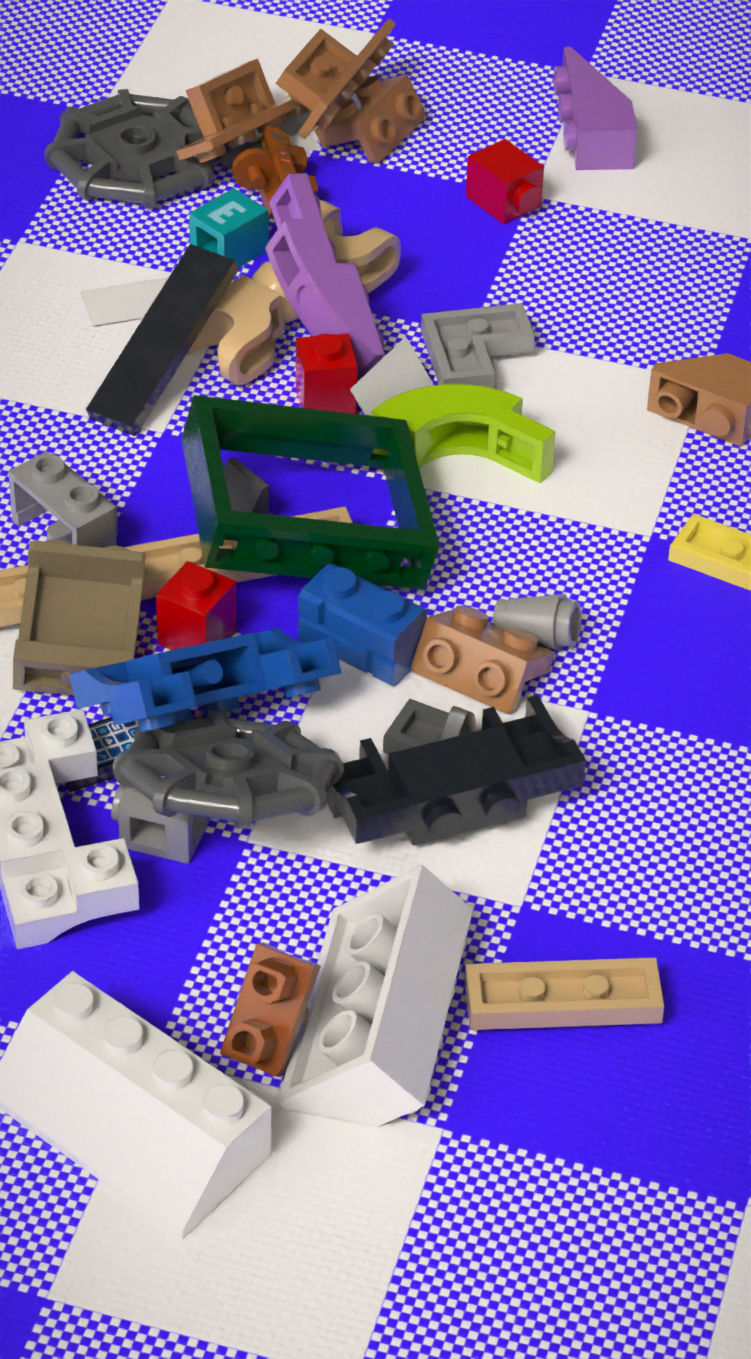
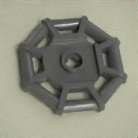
M128 89L118 90V95L82 108L68 107L60 115L61 124L53 142L47 145L44 151L46 164L51 169L59 170L77 188V194L80 198L92 201L98 197L142 203L144 208H155V202L192 188L205 189L214 180L213 169L218 159L216 157L200 163L198 157L195 156L183 160L178 159L176 150L203 138L187 97L179 96L176 99L136 95L129 94ZM83 133L86 134L85 138L76 139V137L82 135ZM87 160L92 166L85 170L77 161ZM177 172L176 174L170 175L168 177L153 182V179H156L169 173Z
M209 710L207 717L176 722L174 725L140 732L138 726L134 733V742L128 750L122 751L114 759L113 772L118 783L124 787H134L153 802V809L158 814L173 817L177 813L232 821L235 822L236 828H251L253 821L293 813L312 816L322 811L327 803V792L331 785L338 782L342 777L344 765L337 752L317 746L301 734L300 727L295 723L282 721L273 725L224 717L221 710Z

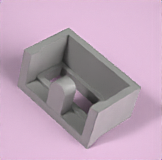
M46 451L8 471L12 521L17 526H21L49 511L59 521L48 526L47 541L60 539L68 541L73 545L101 548L117 546V507L103 496L94 485L89 484L66 465L59 456Z

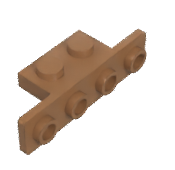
M388 18L358 55L354 54L320 28L285 68L275 84L286 91L292 100L312 111L297 133L298 135L306 139L316 126L323 131L326 130L339 110L344 108L358 87L360 88L374 68L381 63L394 43L387 37L396 26L394 21Z
M256 58L186 90L203 138L176 150V154L179 160L197 155L200 163L209 161L227 153L225 143H228L229 148L244 144L256 138L255 128H257L258 133H263L266 126L278 127L285 123L283 114H285L287 119L304 114L310 111V109L295 102L289 95L275 102L259 60Z

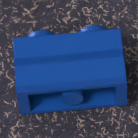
M328 563L302 588L298 595V614L301 615L298 620V639L303 642H314L334 637L339 660L365 673L369 672L373 674V677L391 686H397L412 670L411 665L427 618V609L404 599L394 591H388L355 575L347 568Z

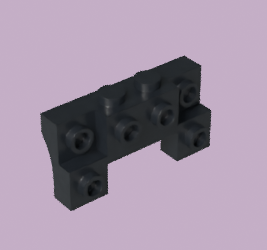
M534 695L527 697L526 715L524 718L503 723L494 707L483 709L482 728L480 731L389 753L388 769L372 738L360 740L359 759L343 763V775L328 790L327 804L334 818L343 817L355 844L406 832L412 845L415 846L434 840L448 839L457 834L492 825H501L511 820L526 817L527 800L583 786L586 759L575 740L568 738L560 731L550 717L540 697Z

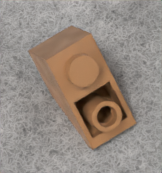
M725 353L656 363L651 369L647 410L742 447L751 436V362Z

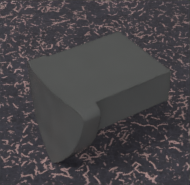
M409 698L383 736V753L389 754L476 732L475 714L457 706H452L448 713Z

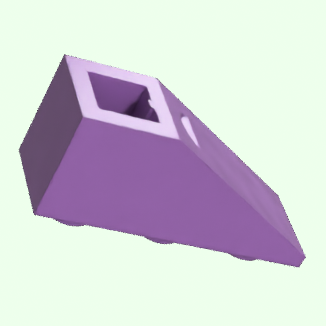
M564 47L562 66L554 67L553 83L554 94L559 95V122L564 123V150L572 151L575 170L634 169L637 124L632 101L572 47Z

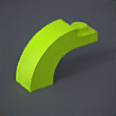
M470 384L426 386L394 396L372 410L371 416L404 419L407 421L419 469L437 458L463 454L490 459L538 483L543 482L553 470L556 431L523 416V398L499 389ZM374 448L372 452L373 454L387 455L385 449Z

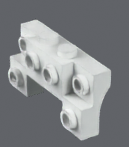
M83 709L24 720L25 737L0 741V890L17 949L47 944L61 933L89 920L139 910L138 881L124 838L75 847L56 784L98 776L96 748Z

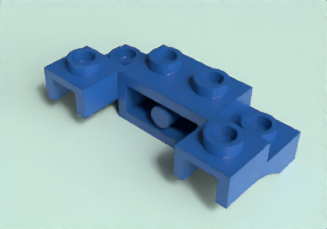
M279 628L86 669L70 673L69 676L77 709L100 704L103 715L112 714L114 726L138 720L140 732L174 725L176 722L192 720L190 708L204 705L207 716L209 710H221L223 713L240 709L238 697L284 687L286 698L320 691L319 678L341 674L342 672L334 637L314 642H302L287 636Z

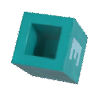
M233 188L189 213L190 244L231 258L236 261L237 267L240 268L266 253L265 247L269 242V210Z

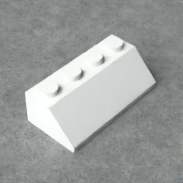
M424 865L414 868L332 910L317 962L321 967L307 1005L309 1011L305 1022L301 1023L277 1101L285 1110L378 1127L403 1115L412 1114L425 1106L431 1091L430 1082L438 1050L443 1042L442 1034L450 1001L455 993L454 985L462 953L467 945L466 936L473 909Z
M74 971L69 973L27 1009L0 1061V1109L181 1239L185 1238L271 1156V1105Z

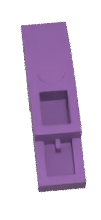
M307 173L288 174L269 201L278 230L266 245V252L285 296L312 336L349 333L358 366L357 381H359L385 355L383 336L380 330L376 328L369 307L368 290L361 282L355 263H336L335 247L327 236L321 217L320 201L318 196L313 193Z

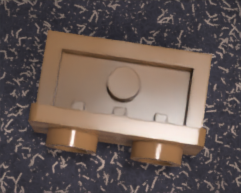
M407 74L380 80L379 76H371L366 79L360 88L358 87L343 109L339 110L325 131L319 127L314 131L322 147L359 140L368 161L372 164L382 161L426 118V113Z
M456 606L453 610L427 617L411 665L412 671L490 707H494L501 712L510 713L517 708L525 681L549 673L555 652L537 645L539 638L530 632L511 627L503 630L487 623L488 615L467 606Z

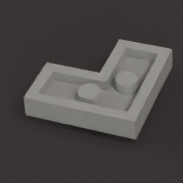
M523 303L421 314V333L439 385L470 384L494 388L495 371L489 356H508L516 353L533 352L535 335Z

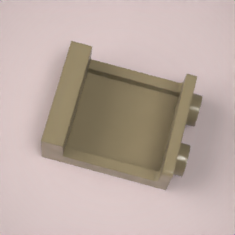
M60 539L46 542L30 541L19 636L15 641L13 655V689L74 696L70 673L135 659L144 582L145 554L143 552L131 551L122 546L101 548L73 545L68 541Z

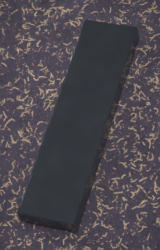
M189 244L88 404L86 411L90 419L132 436L137 435L236 276L238 267L235 260Z

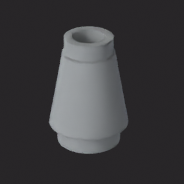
M566 594L513 598L509 600L498 599L494 608L493 625L503 630L509 627L525 630L539 638L537 645L560 651L563 646L574 647L578 641L581 629V606L579 601L568 600Z

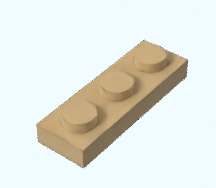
M656 957L466 964L465 990L470 1030L657 1024L663 1021L664 1002Z

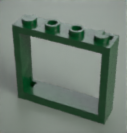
M193 395L181 440L205 568L313 578L328 563H332L338 567L351 570L355 575L375 585L425 590L440 545L406 420ZM374 448L385 449L387 455L372 454ZM220 450L383 468L398 528L234 511L231 508ZM224 540L234 541L232 549L219 547H223ZM403 558H406L408 567L401 566Z

